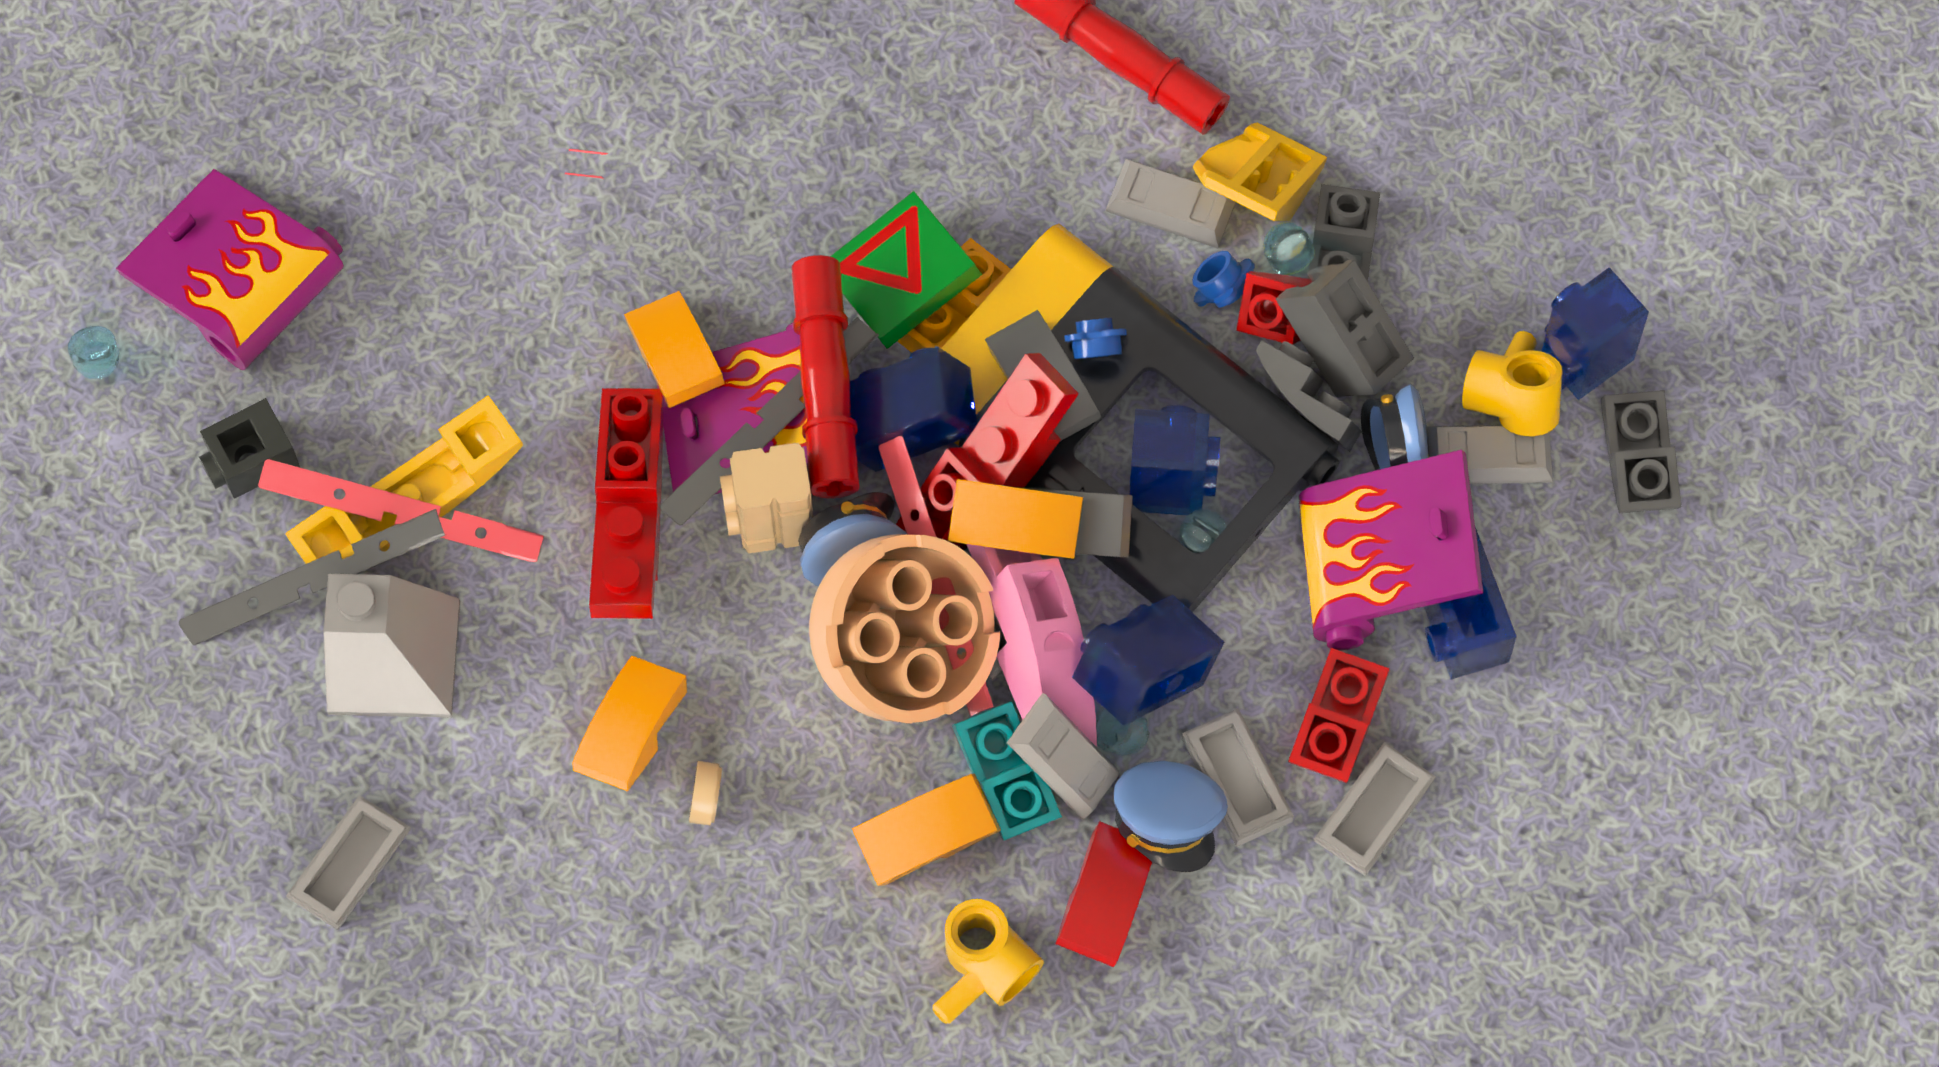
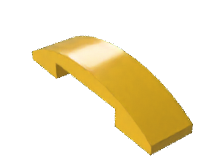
M488 395L438 429L442 436L440 440L371 487L441 506L438 517H443L493 477L522 448L523 443ZM324 506L286 532L285 535L305 564L337 550L340 551L342 559L354 554L351 544L394 526L397 515L384 511L381 521ZM386 540L382 541L379 546L380 550L387 551L390 543Z

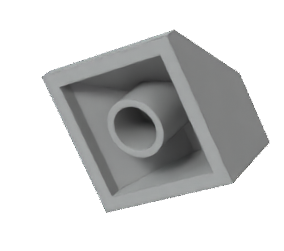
M328 574L323 630L328 715L452 718L460 599L392 575Z

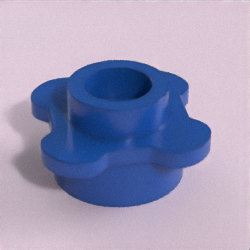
M1228 251L1214 253L1201 263L1193 275L1192 283L1198 289L1194 296V302L1199 307H1203L1208 303H1215L1219 308L1234 303L1243 295L1246 273L1254 271L1255 264L1249 258L1238 262Z
M1112 318L1076 322L1077 334L1064 335L1065 342H1072L1074 359H1085L1122 354L1120 336L1127 335V330L1124 328L1113 329Z

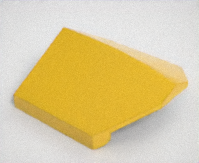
M1256 122L1247 126L1243 134L1209 148L1193 165V170L1203 186L1273 221H1291L1324 168L1327 157Z

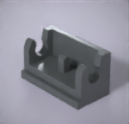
M1347 260L1343 264L1317 267L1307 273L1312 283L1304 287L1297 286L1286 289L1276 298V301L1310 356L1315 359V364L1336 397L1376 395L1414 357L1355 260Z

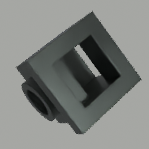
M266 398L200 431L209 451L199 456L201 464L214 488L217 489L226 484L234 499L259 487L258 483L264 462L267 459L300 468L293 446ZM254 453L253 455L238 462L240 457L244 454Z

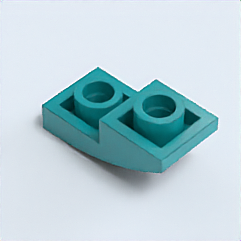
M1012 701L952 724L972 774L976 775L1001 829L999 834L1003 841L1062 817L1051 788L1007 744V741L1021 723Z

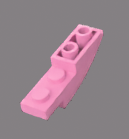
M966 544L971 557L982 568L993 588V591H989L994 613L1007 642L997 653L996 657L1022 720L1040 695L1044 693L1097 747L1094 693L1087 650L1072 594L1059 559L1042 560L1040 554Z

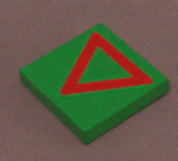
M914 191L830 256L837 259L840 263L842 294L869 328L879 335L877 338L886 349L890 348L982 275L975 263Z

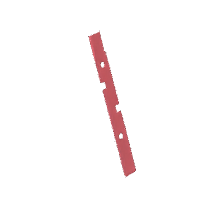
M898 436L879 445V451L907 534L936 537L904 438ZM913 510L919 512V519L917 521L911 519V512ZM940 577L932 580L931 594L956 595L950 578ZM945 608L942 609L939 616L941 631L949 623V614ZM971 639L962 645H945L953 670L962 666L974 651ZM959 648H964L966 651L964 659H960L957 655ZM986 682L979 692L966 704L970 717L994 707Z
M270 459L265 460L258 483L261 489L381 521L384 511L396 514L397 517L394 525L402 524L434 509L437 510L439 516L441 506ZM336 489L344 490L345 497L339 500L334 497ZM454 510L452 520L439 517L445 536L441 538L529 562H537L543 535ZM478 528L486 530L487 535L484 538L476 536L475 531Z

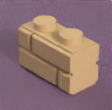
M799 443L771 446L769 453H764L762 448L733 452L732 458H730L732 475L720 476L728 535L741 534L743 549L745 548L748 554L776 550L778 543H781L784 548L799 546L798 539L802 528L813 517L804 448Z

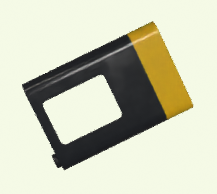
M1056 224L1049 228L1033 244L923 368L907 390L904 402L959 447H962L1008 380L992 356L985 339L1038 310L1080 377L1102 418L1060 441L1025 487L1119 494L1079 462L1075 457V451L1134 382L1147 371H1155L1268 460L1274 468L1272 475L1204 552H1191L1132 504L1129 556L1093 555L1181 626L1299 490L1303 491L1310 485L1315 486L1326 483L1331 478L1340 463V460L1334 456L1338 444L1061 224ZM1112 318L1113 329L1124 328L1127 330V335L1120 336L1122 354L1074 359L1072 342H1065L1064 335L1077 334L1076 322Z

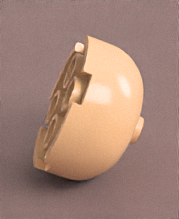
M894 534L880 536L863 542L846 552L834 563L823 577L816 591L809 620L810 645L816 666L824 681L838 698L856 711L869 717L884 721L917 723L935 719L944 714L951 715L966 705L979 692L996 660L1000 632H995L994 610L989 591H993V588L977 562L964 550L944 539L927 535ZM940 577L950 578L956 595L931 594L932 580ZM945 608L949 614V623L941 631L939 616L942 609ZM971 639L974 646L972 655L962 666L953 670L945 645H962ZM926 643L942 645L940 647H925ZM966 651L965 653L962 652V655L957 653L958 657L960 659H964L966 656Z

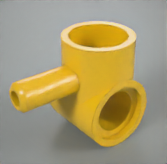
M1519 331L1514 335L1504 356L1482 350L1475 352L1465 377L1462 394L1463 408L1499 417L1502 426L1517 435L1539 436L1546 434L1558 425L1560 419L1562 366L1553 356L1541 351H1534L1537 345L1536 338L1529 332Z
M983 899L967 900L958 904L948 915L945 923L946 954L951 965L957 971L964 974V976L933 1004L932 1010L943 1023L950 1024L984 992L999 1006H1002L1022 991L1041 970L1044 960L1008 925L1005 914L994 903ZM983 928L993 935L994 940L984 949L973 950L964 946L960 941V937L969 929Z

